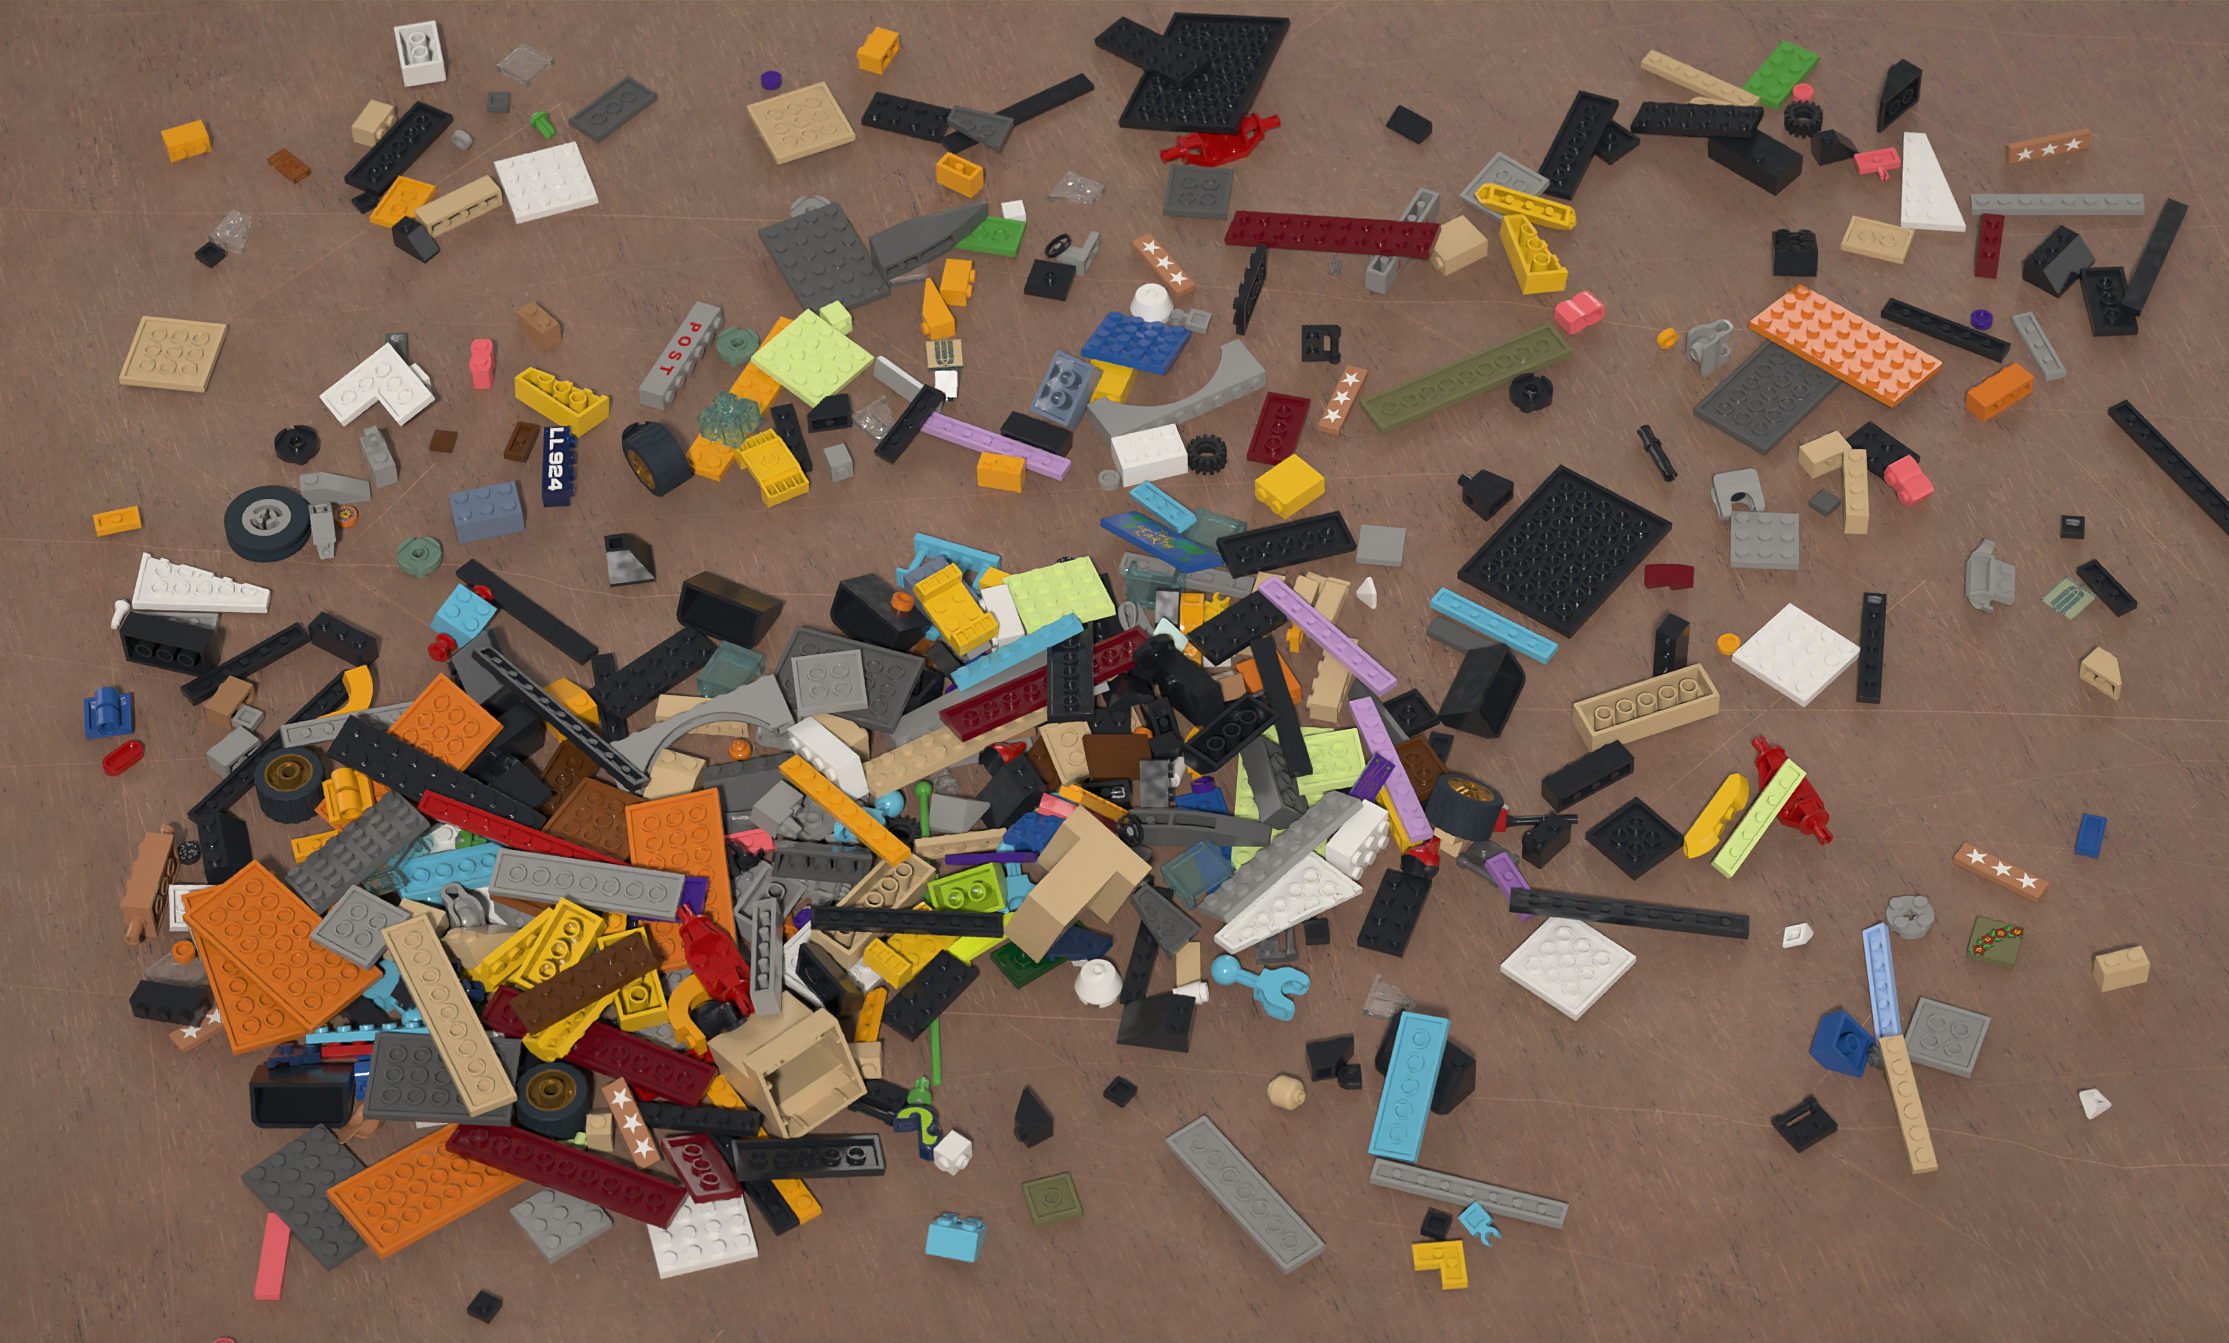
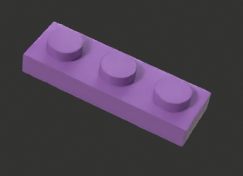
M1506 852L1494 856L1484 863L1485 868L1509 902L1511 888L1532 891ZM1517 913L1522 922L1537 916Z

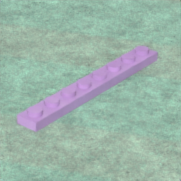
M936 412L931 414L919 430L981 453L988 452L1025 458L1026 469L1060 481L1063 480L1072 467V461L1067 458Z
M1274 575L1258 586V591L1282 611L1291 622L1376 695L1381 697L1397 686V679L1278 577Z
M1371 696L1349 701L1348 708L1371 758L1374 753H1377L1395 765L1392 773L1384 783V787L1409 842L1414 843L1433 838L1431 826Z

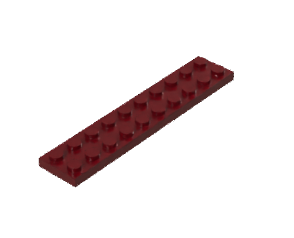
M1236 210L1224 240L1225 245L1257 247L1259 243L1267 245V248L1430 259L1442 229L1440 223Z
M1137 625L1094 644V685L1135 668L1136 666L1132 661L1133 654L1143 642L1151 637ZM1047 665L939 711L940 720L963 743L1047 706Z
M500 984L479 1018L482 1027L504 1034L505 1037L522 1040L528 1032L511 1009L508 1001L523 992ZM598 1021L592 1022L586 1029L585 1034L570 1048L569 1053L562 1057L564 1060L616 1080L624 1077L628 1085L674 1103L694 1108L701 1104L718 1074V1068Z
M459 1124L445 1143V1150L664 1230L668 1229L689 1196L686 1188L512 1125Z

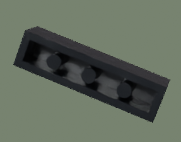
M1619 740L1606 744L1600 750L1584 756L1574 764L1567 765L1561 771L1548 775L1542 780L1541 796L1559 813L1634 773L1635 757Z

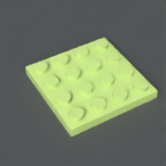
M809 309L751 356L752 364L812 408L825 396L839 393L874 362V356Z
M1089 556L1002 578V584L1008 585L1021 624L1027 635L1073 612L1081 623L1116 615L1115 606Z

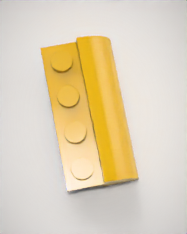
M548 907L485 957L482 963L473 969L472 981H481L484 991L491 992L519 970L554 910Z
M620 989L532 1037L527 1033L521 1041L535 1056L543 1061L553 1062L555 1058H562L569 1053L574 1043L585 1034L586 1029L592 1022L599 1018V1014L614 1000L615 995Z

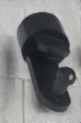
M703 1002L695 1006L690 1015V1019L706 1038H715L719 1034L731 1032L747 1021L745 1016L735 1015L730 1002Z

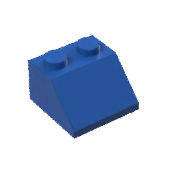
M1841 1010L1822 1017L1810 1055L1825 1069L1859 1078L1863 1076L1868 1061V1050L1873 1046L1875 1039L1845 1010Z

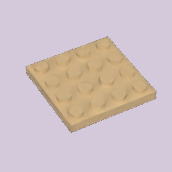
M825 82L746 106L749 117L777 165L856 140L853 129Z
M142 316L119 376L120 384L205 393L228 331L227 325Z

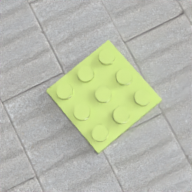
M1357 728L1303 737L1313 768V774L1296 778L1299 795L1353 787L1366 767Z

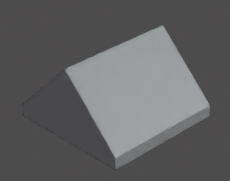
M932 793L929 812L930 830L953 835L966 833L988 810L990 804L989 802Z

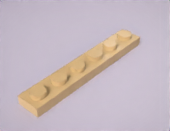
M1651 50L1641 61L1642 69L1710 99L1733 103L1734 106L1752 105L1757 107L1760 104L1759 96L1654 50Z
M1903 1035L1879 1038L1878 1045L1912 1174L1937 1171L1938 1165Z

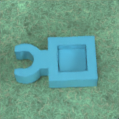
M1477 1201L1458 1217L1474 1237L1481 1234L1482 1243L1488 1247L1492 1246L1488 1240L1490 1234L1494 1233L1496 1237H1502L1499 1230L1489 1226L1494 1220Z

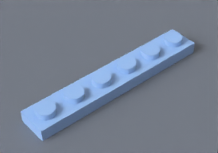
M1884 922L1862 931L1877 1048H1879V1038L1902 1035L1889 930Z

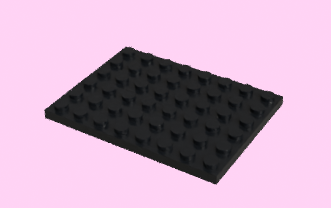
M1174 12L1163 36L1208 57L1210 65L1183 88L1144 70L1118 120L1120 128L1236 134L1291 25L1290 19L1285 17Z
M1560 464L1458 571L1457 578L1571 639L1672 530L1673 523Z

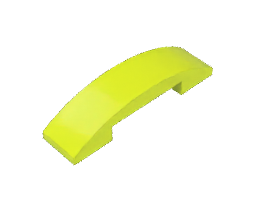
M1015 912L1002 915L1003 929ZM1004 933L1002 938L961 937L946 952L970 967V960L1008 937Z

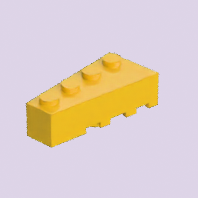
M1524 214L1503 216L1499 236L1523 295L1564 291L1568 277L1567 269L1560 266L1557 256L1550 253L1547 249L1548 245L1537 236L1538 232Z
M529 367L515 377V397L578 438L609 417L608 396L603 394L600 397L596 396L592 390L587 388L583 390L573 387V383L569 381H557L555 376Z

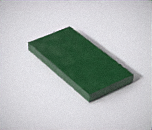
M1079 920L1074 924L1077 927L1086 929ZM1013 941L990 954L991 961L1018 990L1069 960V957H1056L1055 961H1049L1046 954L1039 963H1036Z

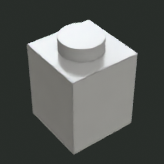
M844 443L823 449L824 465L832 482L854 476L852 459Z

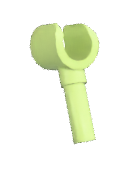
M578 1132L574 1140H556V1142L584 1151L587 1147L586 1134L583 1132Z

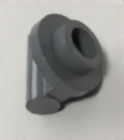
M1875 1046L1870 1047L1867 1054L1869 1064L1878 1070L1883 1069L1884 1064L1880 1049Z

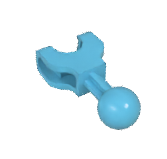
M895 790L878 799L875 798V809L862 807V809L883 827H886L884 817L894 818L898 816L904 808V799L901 793ZM838 821L835 822L834 838L836 841L846 843L851 839L857 838Z
M1003 841L996 850V853L1016 852L1013 845L1004 844ZM1022 863L1002 864V866L1006 867L1008 876L1005 877L1008 886L1007 908L996 911V914H1007L1019 908L1027 895L1036 887L1035 884L1028 881L1027 874H1021L1020 865Z
M1230 955L1217 957L1212 962L1210 968L1213 980L1220 985L1228 986L1238 982L1253 988V999L1262 1003L1264 1011L1269 1016L1282 1021H1290L1295 1014L1294 1003L1283 995L1288 993L1303 995L1311 985L1307 975L1290 967H1283L1277 970L1264 968L1260 976L1241 969L1238 960Z
M384 959L378 963L381 966L383 978L362 995L376 1009H383L387 1013L396 1009L402 1015L403 1027H405L407 1022H419L420 1026H424L425 1023L417 1007L414 1010L409 1008L406 1012L395 1005L397 1000L391 997L390 994L399 982L401 975L393 961Z

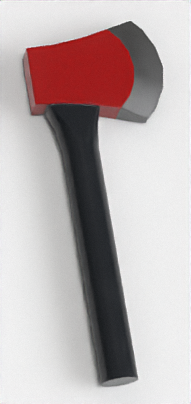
M1504 804L1493 832H1506V828L1514 826L1538 825L1543 818L1548 816L1508 815L1510 806ZM1558 815L1570 824H1578V815Z

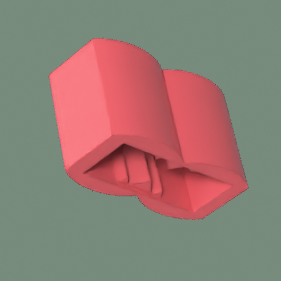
M1584 291L1576 294L1572 300L1560 302L1554 309V320L1570 335L1576 334L1586 326L1600 321L1604 317L1605 305L1590 291Z
M475 339L471 344L472 358L470 360L473 387L475 389H491L494 384L493 370L495 368L493 345L490 339Z
M1910 455L1888 465L1884 471L1886 483L1896 490L1898 500L1907 508H1911L1930 498L1934 492L1930 480L1921 472L1919 465Z

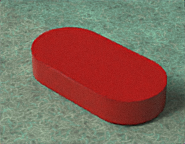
M130 740L112 751L102 760L104 773L109 776H118L139 762L144 757L143 745L139 741Z

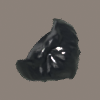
M730 841L728 843L735 852L734 858L737 866L743 872H748L750 868H754L760 863L762 857L761 848L749 856L735 842Z

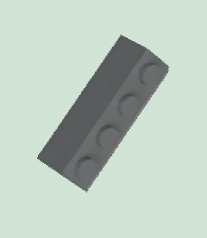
M1259 736L1240 752L1243 761L1242 765L1248 776V784L1253 792V800L1257 805L1260 821L1264 824L1272 825V828L1276 830L1288 829L1291 823L1300 819L1309 809L1306 796L1299 795L1296 778L1290 779L1280 745Z
M793 752L780 753L764 758L758 757L742 762L736 761L730 764L701 769L704 789L717 787L720 795L721 811H726V813L752 811L753 805L781 780L801 793L798 787L780 773L778 767L793 757Z
M787 839L775 840L772 852L771 877L858 884L869 873L872 854L869 848H862L860 846L847 847L837 844L793 842Z

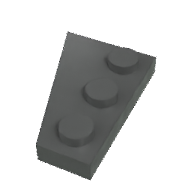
M954 105L947 118V125L1000 153L1014 126V119Z
M1147 883L1130 900V903L1169 960L1190 942L1201 929Z

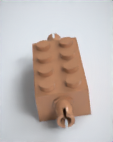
M162 825L159 833L146 832L144 840L139 843V856L133 862V874L127 880V892L120 902V909L124 912V924L128 927L124 941L129 945H137L140 936L158 937L169 903L168 887L169 885H175L181 866L174 838L175 831L169 825Z

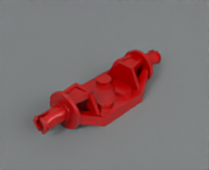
M1254 112L1251 113L1250 117L1243 119L1236 134H1198V132H1195L1184 138L1178 136L1175 141L1176 146L1159 151L1160 159L1163 164L1180 158L1184 165L1192 163L1201 167L1214 168L1248 157L1258 143L1265 139L1264 131L1281 127V121L1277 114L1260 119L1259 115ZM1253 130L1254 135L1248 139L1246 132ZM1196 149L1199 155L1189 154V150Z
M1760 736L1761 741L1758 737L1752 741V746L1759 754L1755 765L1759 773L1760 794L1784 761L1788 759L1785 750L1781 746L1771 747L1764 736ZM1804 776L1776 817L1781 825L1799 829L1804 835L1814 834L1821 845H1825L1823 840L1829 844L1833 840V835L1826 827L1830 818L1829 813L1825 810L1824 803Z
M688 904L683 905L686 910L685 913L680 906L677 909V916L683 922L679 935L683 939L685 959L709 998L724 1003L730 1002L732 1006L738 1005L745 1017L750 1016L747 1011L748 1008L754 1014L755 1009L750 999L751 971L728 935L710 923V919L706 915H695Z

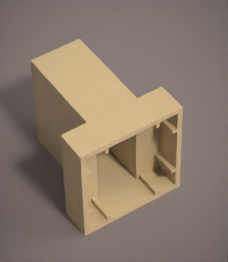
M1080 804L1061 824L1038 857L1037 862L1049 873L1027 895L1003 929V933L1036 963H1039L1053 945L1089 908L1108 924L1127 903L1152 867Z
M788 991L781 993V1013L757 1017L756 1012L754 1014L751 1013L749 1017H746L747 1021L742 1026L731 1032L719 1034L707 1042L720 1074L726 1078L728 1083L737 1092L765 1114L773 1134L778 1138H800L867 1093L838 1020L824 1008L812 1012Z

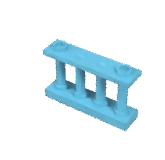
M917 532L914 537L915 558L908 570L897 567L895 571L897 585L904 588L903 575L920 567L925 557L935 559L942 556L948 564L955 563L963 575L967 569L979 572L970 588L980 600L979 580L990 566L1001 570L1000 556Z

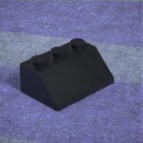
M2060 225L2025 260L2022 279L2059 299L2080 278V268H2090L2095 263V258L2080 234Z
M220 812L195 817L208 885L225 883L252 862L248 833L244 821Z
M808 943L800 944L795 974L838 1022L862 1010L864 1000L862 989L849 979L844 969H840L834 962L832 955L826 953L821 946Z

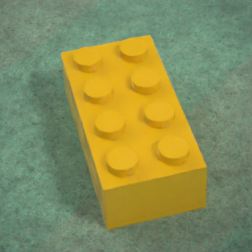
M561 897L513 980L517 987L527 991L590 957L597 944V938L602 936L607 927L604 919Z
M644 927L597 938L598 952L634 932H637L650 950ZM656 969L620 988V991L612 1001L620 1030L629 1033L669 1023L668 1008Z

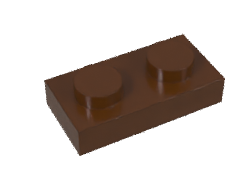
M517 422L503 452L504 459L525 463L538 436L539 425Z

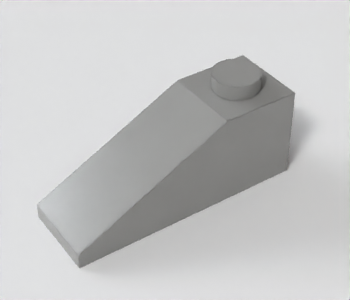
M325 472L300 475L301 495L307 506L331 502L332 506L371 501L369 481Z

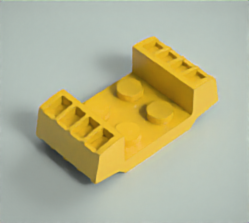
M772 428L732 444L737 464L741 470L747 468L761 488L762 501L768 508L809 492V481L802 472L799 463L781 437L777 436Z
M952 563L915 584L912 590L947 643L961 657L998 636L999 628L990 611L985 614L961 582L962 572L955 563Z
M924 902L919 903L912 909L934 911ZM894 934L884 943L876 938L865 948L862 963L866 964L897 990L905 983L910 982L942 949L947 951L959 939V936Z

